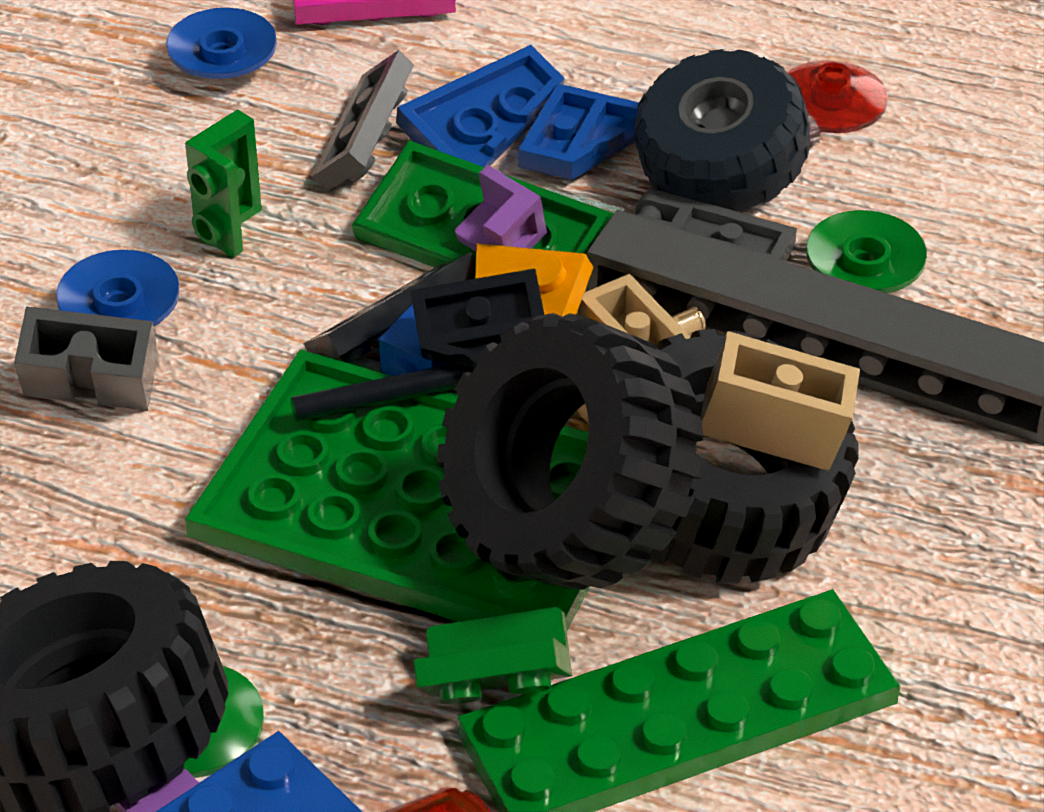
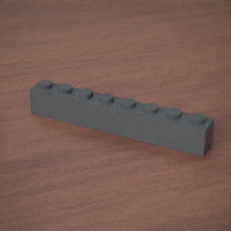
M618 209L587 252V257L594 268L588 281L586 292L630 274L671 317L689 310L693 306L697 307V312L701 311L705 319V330L715 329L718 336H726L727 331L748 333L750 338L764 342L770 340L785 348L859 368V386L1044 445V342Z

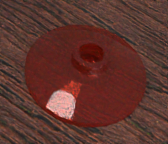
M820 60L801 64L787 72L791 77L795 78L800 86L806 109L810 116L817 120L816 123L819 126L820 132L847 133L858 131L877 122L886 110L888 94L885 85L875 74L858 65L843 61Z

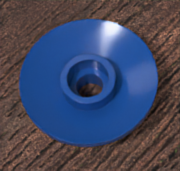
M213 8L191 14L183 18L171 29L166 42L168 56L174 65L188 74L210 79L233 78L251 73L271 59L277 46L276 33L270 22L254 12L239 8Z
M111 250L94 254L73 265L61 278L57 287L56 298L58 308L61 311L152 321L154 327L166 319L174 310L179 299L180 290L175 271L163 259L143 251Z

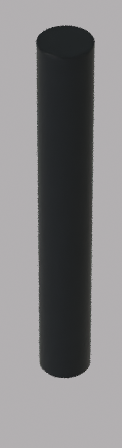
M443 365L291 397L292 412L295 421L299 422L452 390L457 386L463 373H472L473 371L452 365Z

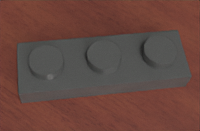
M400 50L361 76L312 175V178L327 192L347 179L351 183L358 181L373 166L375 157L371 154L376 144L385 137L392 124L388 119L392 110L402 102L408 92L404 85L414 64Z

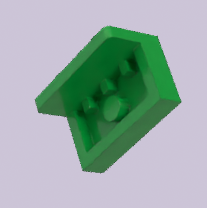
M238 109L185 142L188 166L187 180L190 185L193 211L192 225L195 234L204 243L217 247L232 258L243 252L241 224L262 210L254 119Z
M558 607L431 626L427 629L429 657L414 659L417 688L435 697H440L441 704H461L482 699V690L508 686L509 693L511 694L545 691L552 688L551 680L573 677L565 614Z

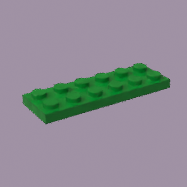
M834 589L552 684L551 689L526 693L458 716V735L499 812H595L898 703L900 685Z

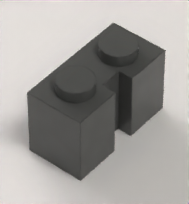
M26 306L14 360L23 396L73 402L76 388L95 390L98 405L148 411L158 359L153 322Z

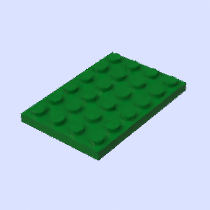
M301 349L185 518L187 537L457 622L558 607L565 614L566 630L568 631L590 588L589 586L584 590L569 589L497 570L493 564L483 562L469 551L465 543L466 539L458 536L448 517V513L453 510V507L445 505L441 497L438 481L444 479L445 475L444 468L439 467L437 463L438 444H445L447 428L441 425L446 408L453 409L458 398L457 394L443 391L296 422L291 407V397L391 376ZM564 426L553 450L550 465V485L554 501L566 491L576 477L585 456L589 432Z

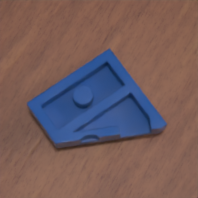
M557 83L518 149V167L540 172L548 176H557L569 180L575 179L636 142L634 118H636L639 102Z

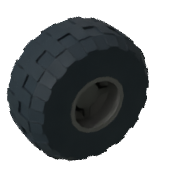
M724 49L710 50L706 54L698 56L694 54L682 59L678 65L671 69H666L653 82L654 84L643 94L638 104L636 118H634L635 141L645 176L649 178L654 190L743 213L750 211L752 207L763 203L765 205L776 198L784 188H787L790 183L794 182L801 173L805 160L808 159L810 150L809 118L800 86L795 78L791 77L784 70L783 66L749 51L739 49L737 51H725Z

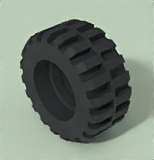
M551 313L537 316L530 320L529 324L521 322L500 335L502 343L499 345L493 342L490 343L474 358L478 365L472 373H463L454 389L459 393L453 409L446 408L441 426L447 428L445 444H438L437 463L439 467L444 468L445 475L444 479L438 481L442 500L445 505L453 507V510L448 513V517L458 536L466 539L465 543L469 551L481 561L493 564L497 570L569 589L584 590L589 586L603 588L616 584L623 578V573L632 576L652 561L649 553L653 549L662 551L677 533L672 528L678 516L686 517L694 498L688 496L693 478L700 479L703 462L702 457L696 455V442L703 441V431L700 416L691 413V409L697 405L695 395L689 381L680 378L682 374L679 365L667 353L657 350L655 344L590 318L571 313L565 316ZM585 404L589 421V435L585 456L570 486L554 501L550 485V465L553 450L566 422Z
M715 329L697 330L692 332L691 337L688 339L680 333L659 341L657 345V350L667 353L679 365L682 374L680 378L689 381L697 405L691 409V413L700 417L707 383L726 337L716 335ZM731 331L732 333L750 337L748 333ZM767 340V343H771V344H774V345L781 346V345H779V344H777V343H774V342H772V341H770V340ZM853 421L846 432L829 471L735 444L732 445L747 452L759 462L767 474L746 475L718 468L703 460L700 479L693 478L688 496L693 497L694 500L687 516H678L672 526L677 533L662 551L653 549L649 553L651 559L662 566L668 561L681 567L680 574L697 580L701 578L702 574L716 576V583L724 584L740 583L742 576H749L751 583L776 578L779 570L782 573L790 572L804 564L808 555L817 552L825 541L855 477L856 472L854 468L859 459V444L853 434L855 430Z
M110 561L104 567H96L93 563L73 566L72 572L58 576L55 572L36 578L37 583L21 591L17 587L0 597V812H110V806L125 800L132 804L148 796V789L161 781L168 784L183 772L184 762L189 758L197 759L207 748L211 737L210 733L217 732L226 709L225 703L229 694L228 680L197 598L191 593L189 586L179 578L164 572L156 566L142 563L137 568L128 561Z

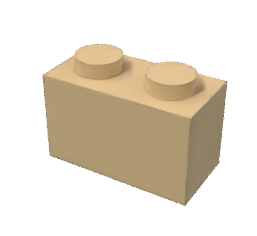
M727 331L706 387L700 417L703 435L829 471L853 419L860 369Z

